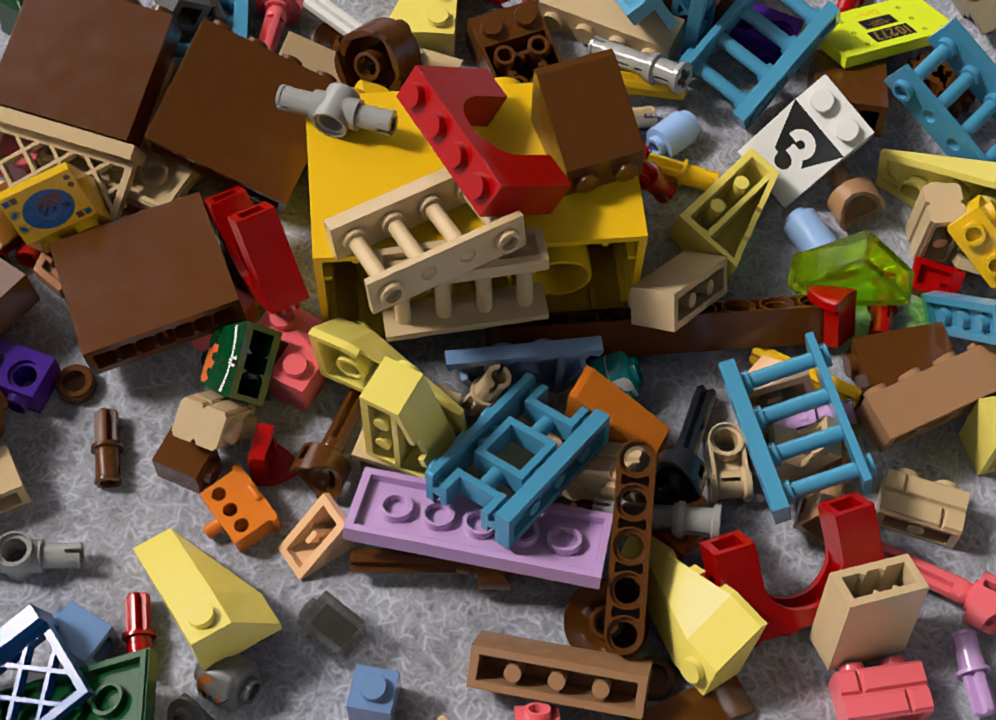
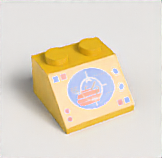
M67 162L61 163L0 192V208L26 245L41 252H51L49 243L98 227L111 220L95 179Z

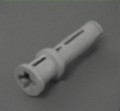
M594 36V39L592 38L588 44L587 55L612 48L619 68L641 75L648 84L655 85L659 83L670 87L673 93L681 94L690 83L692 65L689 62L681 61L678 63L666 59V56L660 52L643 53L600 36Z
M594 497L592 510L613 514L614 500ZM622 500L621 505L624 512L634 516L641 514L646 509L647 503ZM682 500L675 502L674 505L654 504L652 529L670 531L673 536L681 539L684 535L717 537L720 535L722 505L715 504L713 508L689 506L686 501Z

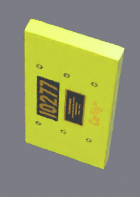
M887 0L841 12V21L821 43L819 48L845 69L930 46L931 44L927 38L950 20L924 0ZM805 22L803 23L802 31L807 27L804 25Z

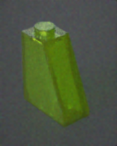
M868 229L794 254L787 287L797 295H807L809 286L857 289L856 306L906 305L910 303L914 271Z

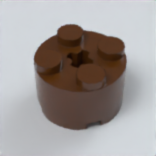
M387 17L372 19L343 36L340 41L339 50L335 53L334 58L335 69L341 83L355 87L361 79L386 87L389 91L403 86L415 65H423L419 45L411 33L409 24L402 19L395 20Z

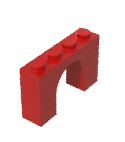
M415 65L396 97L480 217L506 216L518 210L523 215L551 214L572 186L552 156L508 153L487 142L472 128V126L487 127L508 97L488 69Z
M240 186L233 187L203 200L237 286L271 314L285 315L300 308V302L310 297L275 206L266 201L253 206L247 190Z
M852 492L817 504L825 543V559L819 574L810 585L795 594L787 596H775L767 593L756 544L740 530L699 542L707 580L718 587L726 584L736 590L767 622L754 648L758 647L763 641L778 636H792L797 634L801 628L813 625L830 572L885 559L876 508L873 502L857 492Z

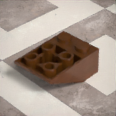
M535 0L468 19L466 45L477 68L488 69L494 78L510 77L517 79L521 83H532L534 69L563 62Z

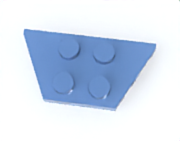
M601 336L562 340L542 338L531 343L510 344L501 342L489 347L445 351L446 368L449 371L457 369L460 372L461 381L469 388L476 378L483 376L490 366L499 364L500 368L496 373L498 374L503 367H506L511 373V383L518 382L529 372L535 376V386L539 387L541 384L549 387L548 393L564 392L571 385V381L582 374L586 367V359L590 355L600 357L604 352Z

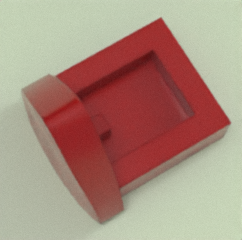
M916 256L904 292L921 297L923 293L935 290L957 294L967 271Z
M809 286L808 300L817 307L824 309L823 343L829 347L839 348L855 335L857 289L838 286Z
M258 422L248 455L251 480L256 486H273L297 476L296 473L289 472L296 458L284 447L277 444L274 425Z

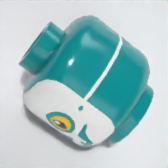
M616 351L595 358L588 364V366L596 369L634 400L639 395L640 387L645 385L638 360L635 356L629 357L624 351Z

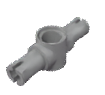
M331 83L326 91L316 89L313 92L282 84L278 88L275 97V104L278 110L308 116L318 131L330 137L340 138L346 134L347 130L357 132L360 128L392 137L398 124L396 110L365 105L364 100L360 98L359 94L353 88L343 83Z
M11 531L0 536V574H6L12 580H28L36 573H44L46 569H83L84 561L80 558H85V548L82 541L77 543H46L44 539H30L28 535L20 531ZM22 551L26 552L19 561L10 562L14 554Z

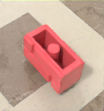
M892 656L881 660L880 666L864 668L863 662H850L839 666L838 672H835L828 682L837 720H927L934 712L933 699L927 686L926 674L920 660L907 662L905 656Z

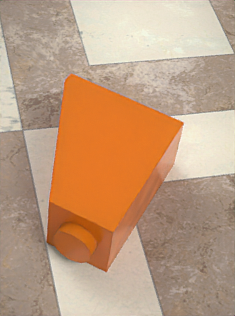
M586 365L568 396L565 416L571 418L582 406L589 409V415L598 408L610 415L608 442L626 443L630 440H643L653 447L656 456L658 453L672 448V446L666 444L670 427L596 369Z

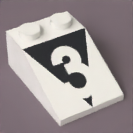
M825 74L793 100L747 142L738 153L743 156L752 148L779 171L771 192L782 206L786 208L870 140L875 132Z

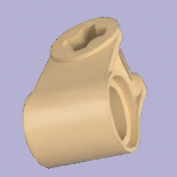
M718 423L711 428L703 449L704 463L708 471L705 484L708 503L716 504L721 499L742 498L744 502H751L753 497V480L741 430L733 423ZM715 443H726L732 448V451H722L715 446Z

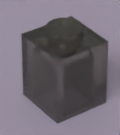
M326 590L317 600L315 598L310 599L298 615L297 625L300 636L338 667L367 636L365 621Z

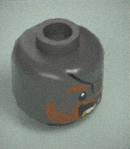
M242 652L214 663L204 672L199 663H197L194 670L198 694L227 711L237 710L245 703L251 704L257 698L262 688V681L259 680L260 668L258 662Z

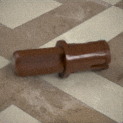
M100 408L94 415L95 442L90 447L91 453L95 455L94 484L101 489L119 487L122 484L120 453L124 451V445L119 440V413L116 409Z

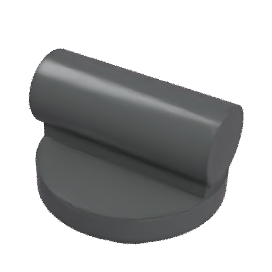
M187 693L172 701L167 709V720H215Z

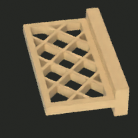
M0 106V144L3 135L6 134L15 137L20 147V150L4 159L0 152V170L9 188L61 163L69 162L81 156L85 158L90 168L86 174L95 178L102 192V199L106 201L110 209L109 216L111 220L108 222L121 218L137 168L143 169L147 157L145 152L137 146ZM24 140H27V141H30V142H33V143H31V144H29V145H26V143H25ZM43 146L50 147L55 160L38 169L30 153ZM59 150L67 153L61 156ZM25 157L32 173L14 182L7 166ZM94 161L101 162L102 164L96 167ZM112 167L124 169L120 184L107 190L100 174Z

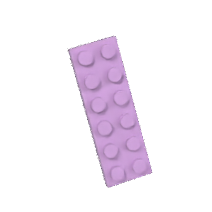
M365 467L343 526V539L599 590L612 529L613 514L552 503L510 549H507L495 542V530L491 528L489 531L481 528V510L484 507L463 494L459 493L448 506L440 503V497L435 502L426 497V479L423 477ZM502 493L506 495V502L513 496L511 494Z

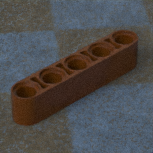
M639 439L630 440L620 448L616 467L604 638L608 648L620 655H628L637 651L643 643L645 633L657 460L653 447L646 441ZM639 450L648 455L650 462L645 470L634 472L626 467V456L632 451ZM630 493L641 494L647 502L646 509L641 514L634 516L624 512L621 504L626 495ZM626 536H636L643 543V552L635 559H626L619 553V542ZM623 579H632L640 586V595L633 603H622L615 595L616 585ZM619 623H631L637 631L636 642L629 648L618 647L612 640L613 628Z

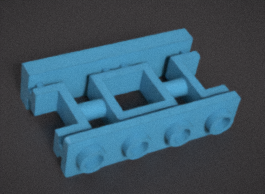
M529 372L518 382H512L505 390L503 396L492 407L488 406L483 410L478 421L467 432L463 431L456 437L452 447L443 456L431 461L425 472L426 497L435 502L440 497V503L448 506L461 493L484 507L481 510V528L489 531L491 528L495 530V542L507 549H510L608 444L610 415L598 408L589 415V409L584 406L571 418L547 406L549 387L541 384L539 387L535 386V376ZM524 413V417L535 424L529 427L517 419ZM550 432L565 440L558 449V443L547 437ZM511 441L535 454L521 470L497 457ZM473 463L475 469L485 474L480 480L465 472ZM500 483L516 492L507 502L506 495L495 489Z

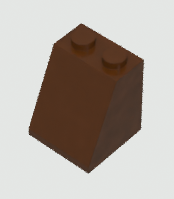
M612 48L534 69L531 122L546 155L552 156L572 184L565 196L578 192L587 193L599 186L616 181L626 182L642 174L645 147Z

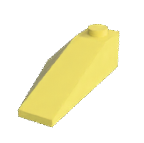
M884 148L880 151L876 185L912 208L922 187L932 182L959 184L964 198L962 203L965 204L966 208L967 203L979 194L987 203L991 200L996 203V162Z
M337 317L312 327L308 333L321 375L359 392L364 390L385 356L396 361H408L367 324L361 321L351 322ZM426 377L453 431L458 434L463 431L466 432L467 425L464 409Z
M171 528L133 548L203 672L214 663L226 657L237 655L283 629L262 593Z
M628 536L620 555L626 559L639 557L644 548L642 541L636 536ZM651 536L646 606L673 663L680 670L685 680L693 684L704 696L740 672L765 629L767 622L736 590L726 584L721 587L716 586L705 578L706 571L696 564L691 567L686 566L677 560L675 551ZM633 580V582H634V584H635V586H636V588H637V590H638V592H639V594H640V586L638 585V583H637L636 581Z

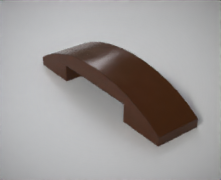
M735 675L704 696L694 686L646 709L642 719L629 718L627 720H740L754 713L756 709Z

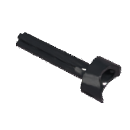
M704 385L696 387L676 447L666 449L657 454L654 504L674 505L679 500L686 501L688 504L701 499L708 471L705 463L697 454L717 395L713 388L706 390Z

